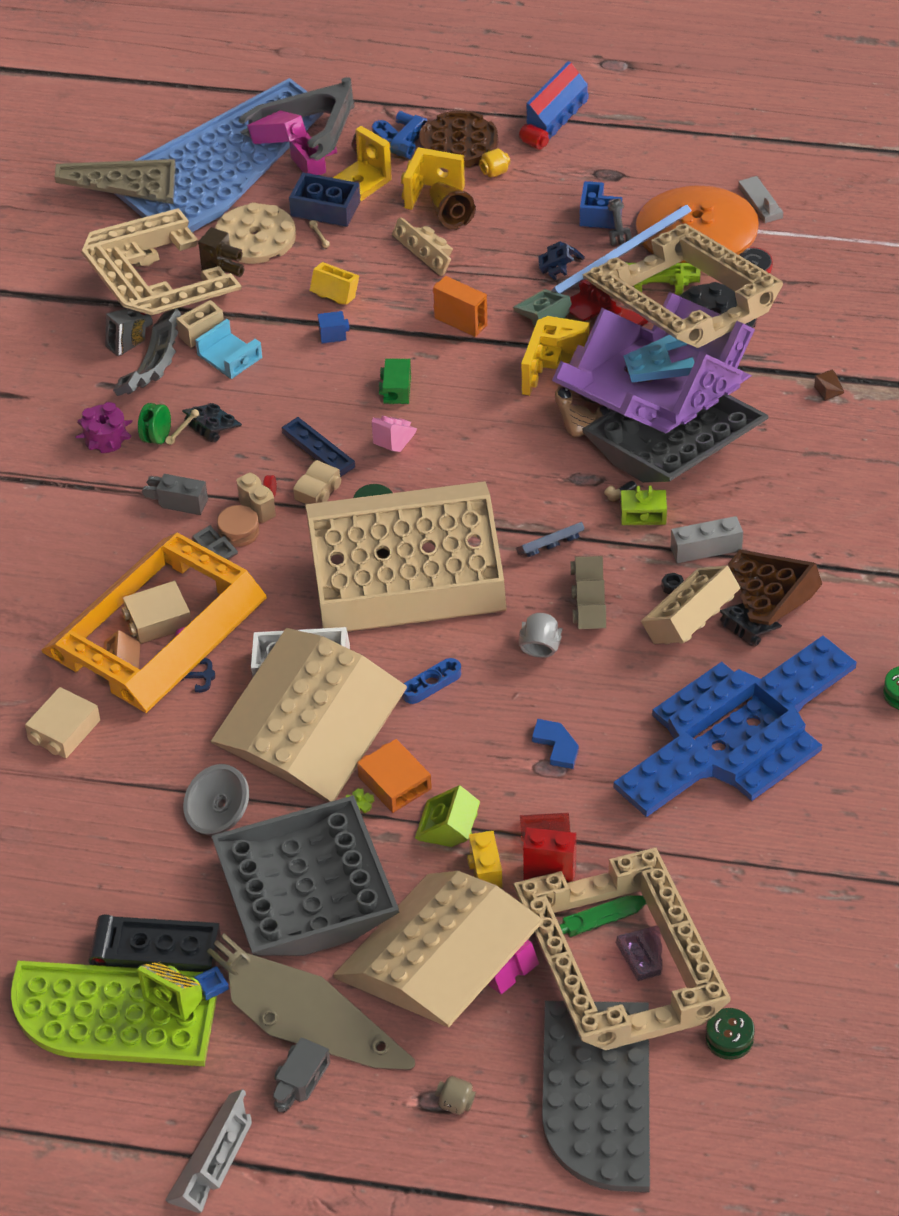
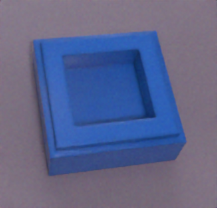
M218 966L194 977L201 984L202 994L206 1000L229 990V984Z

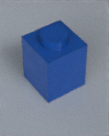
M343 311L318 314L321 343L346 340V332L350 331L349 321L344 319Z

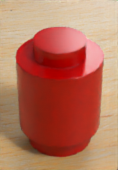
M525 124L520 129L519 138L522 139V142L539 150L547 146L549 142L547 131L532 124Z

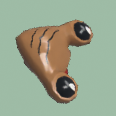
M559 387L555 392V401L560 409L566 431L573 437L584 435L582 428L612 411V409L601 405L595 413H591L586 407L578 404L572 405L573 394L570 389Z

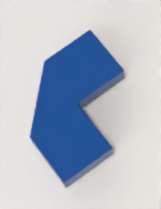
M537 719L532 742L554 746L550 757V765L574 769L579 745L561 723Z

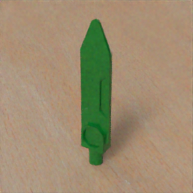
M627 895L564 917L562 924L559 926L563 934L568 933L569 937H573L634 915L646 905V901L643 896Z

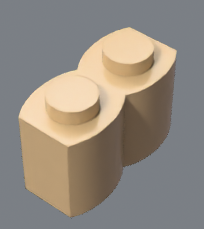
M316 460L308 468L306 474L295 484L293 488L294 499L305 504L327 502L330 493L338 489L341 484L340 470Z
M249 472L236 479L241 505L252 508L257 513L259 522L264 523L276 516L274 495L269 488L262 485L261 480L255 474Z

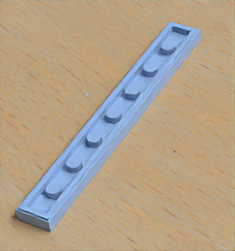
M688 205L681 207L558 284L551 291L560 294L564 293L581 280H584L582 274L606 263L612 258L623 256L691 212V209Z

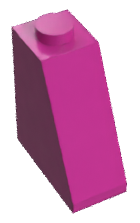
M281 110L247 125L253 144L291 142L307 135L302 116Z

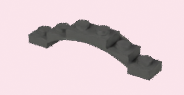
M177 308L163 313L154 324L150 344L141 366L137 371L118 379V383L113 389L117 396L125 393L131 394L137 387L143 388L150 381H157L164 375L163 371L171 364V359L176 352L172 346L179 333L175 328L177 326L176 318L181 316V312Z

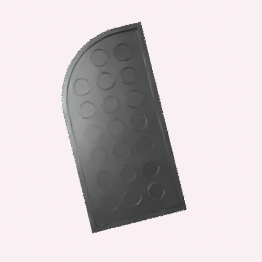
M545 1001L543 1131L548 1147L556 1160L570 1174L589 1185L611 1191L650 1192L649 1039L609 1050L601 1049L581 1041L564 1001ZM594 1002L598 1013L623 1004L627 1015L649 1010V1003Z

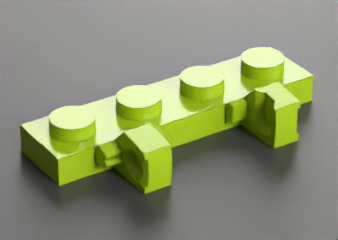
M677 263L635 284L634 288L642 293V285H647V283L666 282L670 283V285H675V294L681 295L684 292V285L700 283V270L689 263Z

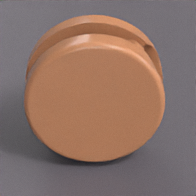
M230 506L224 509L217 518L219 536L221 538L225 536L234 547L249 545L259 535L258 515L248 506Z

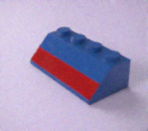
M568 61L526 103L527 125L532 124L547 131L549 139L556 135L557 131L567 123L572 115L577 113L578 109L589 98L588 84L571 62Z

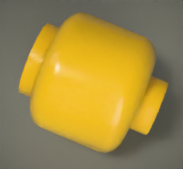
M499 148L484 153L479 161L482 173L484 175L487 174L491 178L506 173L510 164L508 154Z

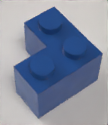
M584 181L580 203V226L615 229L613 212L608 210L607 205L612 199H621L622 202V197L604 196V182Z

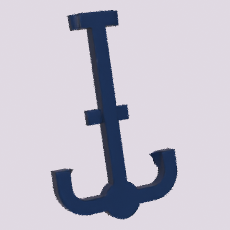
M204 658L199 663L206 664L208 666L207 670L204 672H189L184 677L204 678L206 680L203 686L195 685V692L209 690L211 681L216 677L212 661L208 658Z

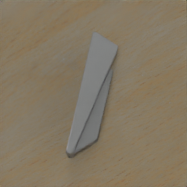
M243 1089L229 1094L168 1194L166 1202L201 1213L210 1188L212 1190L220 1188L252 1124L250 1114L245 1112L243 1098L246 1096V1092Z

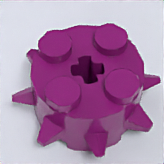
M112 402L86 408L82 412V418L77 421L82 427L83 432L75 436V438H84L85 445L90 450L97 449L100 450V453H110L120 449L121 443L131 438V435L126 431V426L131 424L133 420H124L122 411Z

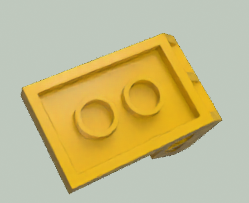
M546 316L537 320L521 363L523 395L530 396L533 387H537L538 373H542L543 367L557 369L560 361L567 364L570 363L578 344L584 347L589 336L588 322Z

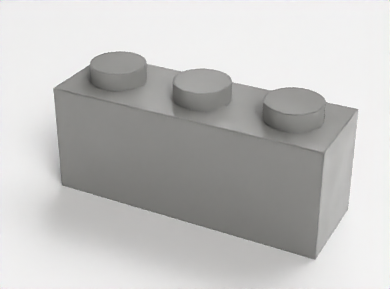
M737 516L671 529L670 548L676 563L742 550L743 530Z

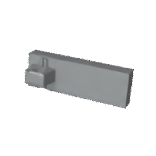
M757 176L739 181V189L764 223L783 218L782 209Z

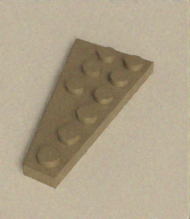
M175 159L56 164L55 182L174 204L176 163Z

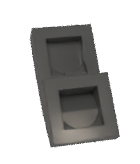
M211 525L192 536V541L227 560L238 554V551L225 536L221 538Z

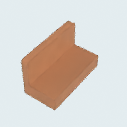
M118 630L104 641L105 650L139 669L140 642Z

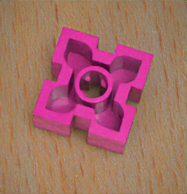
M527 940L488 983V986L502 994L516 983L515 977L517 975L525 976L535 968L539 961L532 942Z

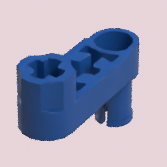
M399 111L396 115V122L406 126L392 139L390 152L410 159L415 151V142L419 138L421 128L428 120L418 115L413 116Z

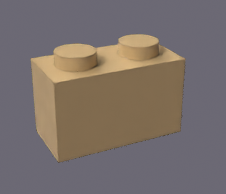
M209 300L176 318L179 338L190 348L194 347L197 338L224 321L223 310Z

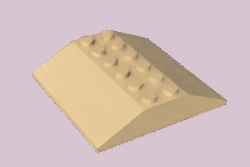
M286 628L212 738L211 743L327 802H332L338 797L357 767V762L363 758L407 689V686L363 655L330 639Z
M460 871L427 874L398 905L399 913L381 923L333 976L337 980L449 1028L543 923V920L497 885Z

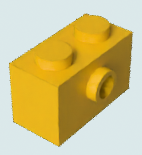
M322 262L313 269L309 291L316 293L319 297H327L335 300L338 304L347 305L355 298L359 275Z
M494 831L469 834L470 854L467 855L469 870L473 869L476 878L503 888L502 867Z

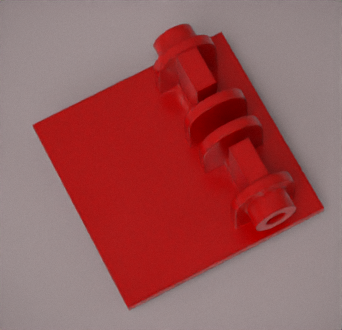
M581 280L579 282L580 292L570 297L572 304L569 308V313L583 322L599 314L602 308L608 309L616 305V302L611 300L607 293L589 281Z

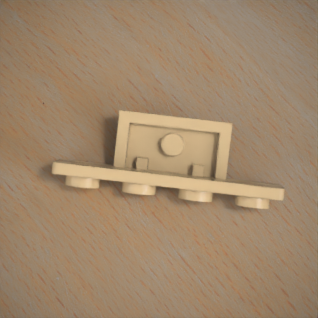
M398 218L392 236L439 276H444L451 261L449 256L453 248L447 244L445 239L438 237L432 228L427 226L416 228L404 218Z

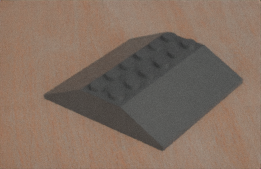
M724 394L718 398V403L707 410H700L696 413L697 417L685 425L681 423L666 434L614 410L582 428V430L615 467L641 482H668L769 418L767 414L731 395Z
M354 795L211 836L252 955L304 956L352 942L399 913L398 905Z

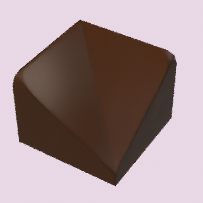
M833 369L815 376L814 388L825 400L844 394L842 385Z

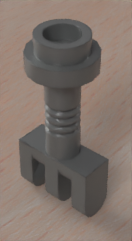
M621 199L610 200L607 206L608 210L613 212L615 230L608 232L611 246L617 244L616 237L619 244L624 243L623 235H625L626 241H629L632 237L630 228H623L621 209L624 208V203L621 202Z

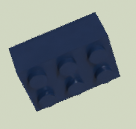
M302 172L289 196L291 216L348 227L361 202L359 183Z

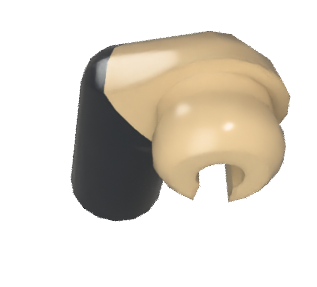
M629 481L618 489H615L614 486H609L604 491V494L608 497V500L615 501L621 499V490H635L637 485L634 481Z

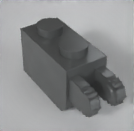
M163 474L162 477L149 476L146 482L148 486H144L141 492L145 497L158 500L162 508L196 515L202 514L208 501L206 481Z
M302 1037L296 1046L293 1045L290 1048L285 1064L278 1067L274 1077L277 1087L274 1091L273 1099L275 1100V1109L278 1112L285 1113L295 1100L302 1102L309 1099L330 1064L328 1048Z

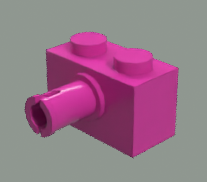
M308 133L289 142L291 158L304 173L315 175L326 173L325 157L337 154V148L335 147L332 152L320 160L309 158L317 152L318 145L314 148L309 147L307 143L311 137Z

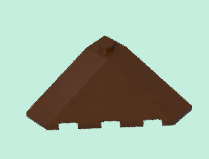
M740 549L728 563L731 572H734V577L740 586L739 590L742 592L740 596L744 607L749 610L747 614L750 622L765 625L773 624L810 600L822 585L817 565L814 562Z

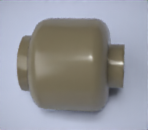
M455 1076L448 1077L446 1082L440 1081L435 1096L439 1097V1107L456 1115H461L464 1111L469 1112L476 1095L470 1082Z

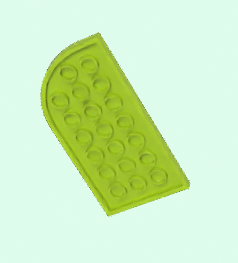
M17 961L11 988L12 1007L21 1030L33 1043L48 1052L70 1058L205 1067L217 996L208 1000L203 996V1000L186 1021H183L143 999L138 968ZM178 971L186 977L193 978L203 973L191 971Z

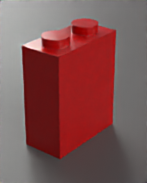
M526 827L523 845V881L562 871L567 883L574 881L577 833Z

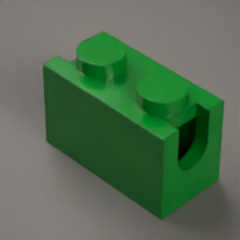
M385 359V366L380 368V380H383V382H379V395H384V404H409L411 359Z

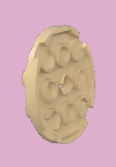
M253 202L237 207L225 213L215 227L229 233L230 246L242 249L243 256L239 261L242 263H264L270 261L269 258L276 255L282 256L293 246L296 239L295 223L292 217L276 205Z

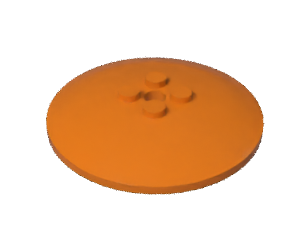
M686 186L663 192L649 200L642 207L636 220V232L638 235L685 205H688L691 209V212L642 243L644 248L653 255L651 240L662 233L675 229L680 224L686 223L738 255L752 245L758 233V216L751 204L731 191L712 186Z

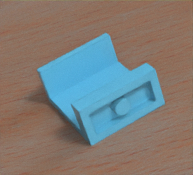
M228 319L217 324L195 340L197 355L230 379L262 358L261 342L253 339L246 344L231 333L230 321Z

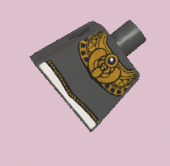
M129 308L107 313L105 346L115 355L121 356L141 344L145 340V328L153 324L151 316L149 314L142 315L139 311Z

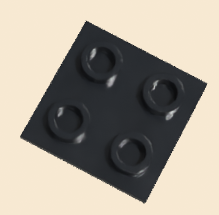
M214 403L182 410L186 414L184 420L191 415L193 409L199 411V416L193 418L188 426L210 442H217L219 440V431L242 426L234 416L227 414Z
M743 603L720 610V613L723 614L720 618L722 625L734 634H738V637L743 638L749 645L757 646L761 642L759 637L761 634L782 627L778 622H774L771 625L750 622L747 614L749 610L744 607Z

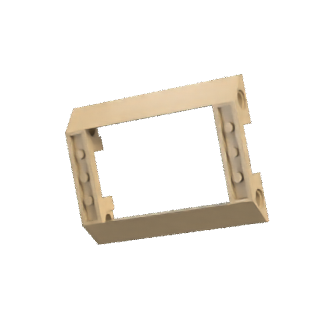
M686 223L680 224L675 229L662 233L652 239L654 255L647 256L636 264L628 265L616 257L582 274L585 280L677 340L696 348H700L731 332L736 321L746 324L769 312L783 286V282ZM684 260L735 291L737 306L713 318L699 309L691 312L687 318L682 320V318L632 286Z
M657 848L609 859L608 873L569 883L566 882L562 871L514 883V888L521 904L543 920V923L534 934L581 1041L604 1050L613 1049L703 1025L730 1002L731 998ZM641 891L686 988L672 991L671 1004L627 1015L623 1004L598 1013L554 913Z

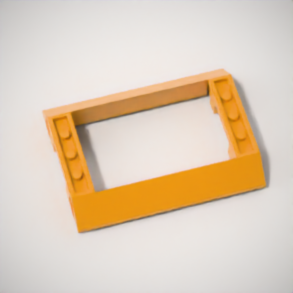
M175 533L163 538L41 650L42 653L74 672H78L84 666L107 679L112 694L147 713L267 599V596L246 569L189 538ZM166 563L182 574L191 567L216 582L217 593L220 595L141 670L86 639L124 603L123 597L134 594Z

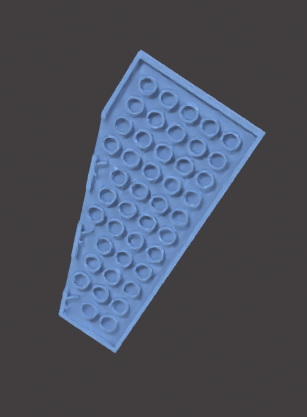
M289 78L134 160L175 159L174 204L120 194L115 195L142 218L179 208L189 220L188 228L191 232H194L221 217L290 148L289 142L253 144L251 137L240 133L247 128L249 120L242 124L239 123V118L258 105L302 94L307 91ZM323 113L302 117L306 131Z

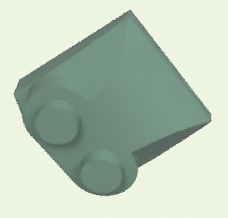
M544 289L513 306V310L532 319L533 326L535 327L537 320L546 316L566 318L572 303L570 296Z

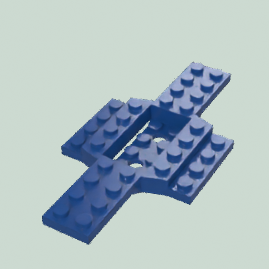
M824 635L761 679L740 669L734 672L723 662H720L652 709V716L669 730L674 740L614 781L613 788L645 817L651 815L698 780L715 777L736 787L748 799L753 801L822 750V744L805 731L806 724L799 715V711L806 703L856 668L857 662ZM752 697V700H749L747 704L741 707L739 710L732 712L729 717L724 719L719 724H715L712 727V729L707 731L702 736H698L696 739H693V737L701 733L710 725H712L720 718L728 714L730 711L735 709L737 706H739L747 699ZM755 718L760 721V724L758 726H750L747 724V720ZM722 743L726 748L722 751L714 750L712 745Z

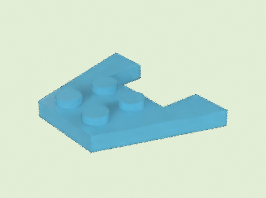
M668 335L624 355L631 382L688 376L695 363L693 357L671 363L667 352L668 350L686 346L687 343Z

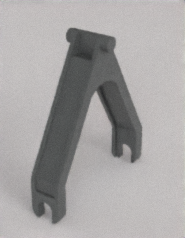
M345 77L342 78V83L258 105L244 113L239 118V123L244 124L249 120L250 124L280 110L302 117L316 113H330L331 115L325 129L309 139L307 143L311 148L319 145L317 152L309 158L320 160L335 149L349 113L355 107L351 78ZM248 128L240 132L242 135L250 137Z

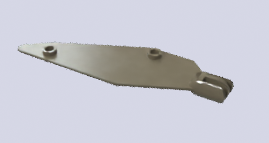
M225 933L220 937L236 951L234 954L218 940L213 944L228 958L227 962L211 948L207 950V953L229 973L231 1001L268 1035L296 1044L302 1037L328 1048L331 1055L372 1068L403 1070L414 1068V1058L323 977L246 953ZM379 1044L386 1045L383 1051L377 1050Z

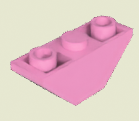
M383 415L381 419L373 417V444L391 451L401 452L416 433L417 428L410 426L411 422L405 419Z

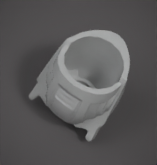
M532 614L527 618L526 622H522V629L519 633V646L528 655L541 658L554 655L559 647L563 628H558V622L549 614Z

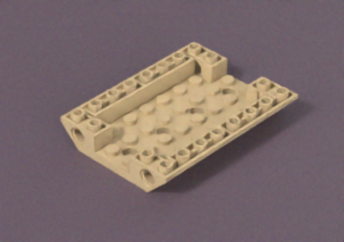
M486 481L305 504L323 628L346 627L347 632L506 611L503 570L491 497ZM477 537L481 543L473 547L468 544V539ZM425 543H432L435 546V550L427 553L422 549V546ZM379 549H386L390 554L387 558L382 559L376 553ZM334 555H341L344 561L336 565L330 559Z

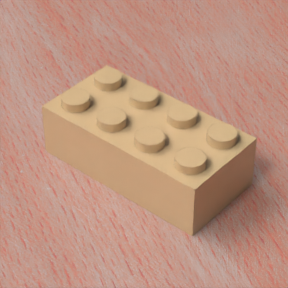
M728 565L698 568L644 617L641 622L654 644L685 643L691 639V635L696 630L705 626L707 619L720 611V607L724 603L734 598V594L740 589V586Z

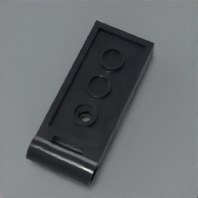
M100 915L97 918L88 962L90 965L128 968H139L141 965L160 962L166 966H173L178 971L205 972L216 965V960L207 953V950L211 948L218 954V949L213 943L216 940L220 942L219 923Z

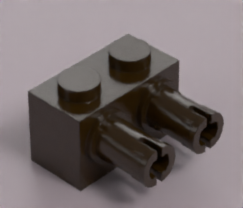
M211 227L198 241L202 271L220 266L224 273H231L234 276L241 277L244 273V265L236 262H239L243 256L242 249L230 246L229 233Z

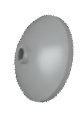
M217 764L202 770L191 781L185 793L183 809L188 824L194 830L204 835L226 832L235 826L243 816L249 801V787L246 778L239 770L226 764Z

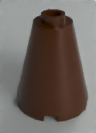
M443 182L435 183L430 188L429 195L443 226L456 230L460 229L459 226H466L470 223L475 215L476 205L469 193Z

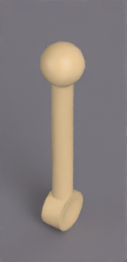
M310 221L309 226L322 241V247L328 248L330 243L325 240L318 229L317 221Z
M193 409L191 415L174 434L166 437V443L174 444L175 438L193 418L199 416V411Z

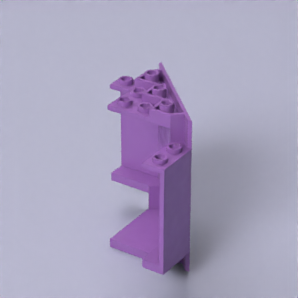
M669 292L663 307L682 318V320L687 318L691 312L699 309L712 318L721 315ZM602 308L585 346L583 347L578 344L569 364L560 361L552 381L666 434L681 423L685 425L697 417L696 413L700 410H707L718 403V398L724 394L730 395L739 389L740 384L752 376L737 369L755 329L736 321L731 332L700 348L687 344L686 346L668 350L671 363L693 357L695 363L688 376L656 379L650 383L646 381L631 382L629 373L624 371L626 368L624 355L670 334L656 325L653 326L651 331Z

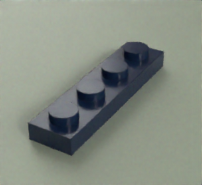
M299 417L281 427L282 434L315 460L339 469L340 477L355 468V461Z

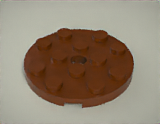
M471 111L441 113L437 115V119L431 122L427 121L421 128L419 135L421 148L464 155V167H472L478 164L484 153L495 150L498 145V131L494 123L483 119V115Z

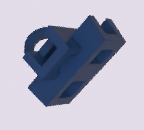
M559 241L548 246L547 252L538 256L539 269L543 274L548 272L556 280L559 273H562L564 276L567 275V264L574 261V258L570 255L573 254L581 260H584L585 256L577 249Z

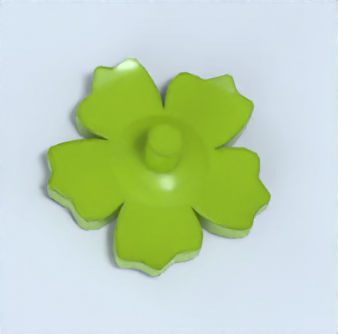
M357 788L352 794L355 797L359 810L367 813L375 801L374 795L370 793L364 794L363 789Z

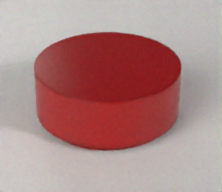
M266 475L263 486L269 488L275 497L277 490L275 475Z

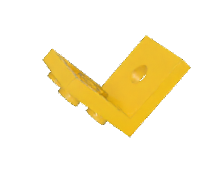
M360 126L355 129L358 161L333 178L352 182L361 181L359 184L360 199L362 201L391 181L392 176L390 142Z
M418 147L412 160L408 161L406 172H403L401 176V184H403L404 188L402 200H404L405 209H413L424 185L433 186L435 183L443 182L463 190L465 187L464 155ZM440 168H444L448 172H443Z

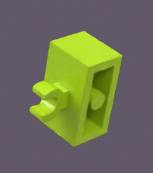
M636 486L635 490H621L622 525H666V490H653L652 486H648V490H640V486Z

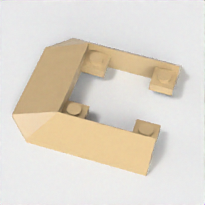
M179 208L92 231L89 233L81 252L123 307L149 315L241 290L242 288L231 273L225 274L220 266L202 271V282L174 290L167 281L148 286L131 264L144 261L145 254L143 251L173 243L179 251L197 246L198 239L188 228L189 220Z

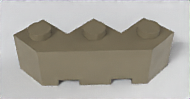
M575 556V561H570L571 575H575V585H572V599H576L577 610H573V624H578V629L606 628L603 556Z

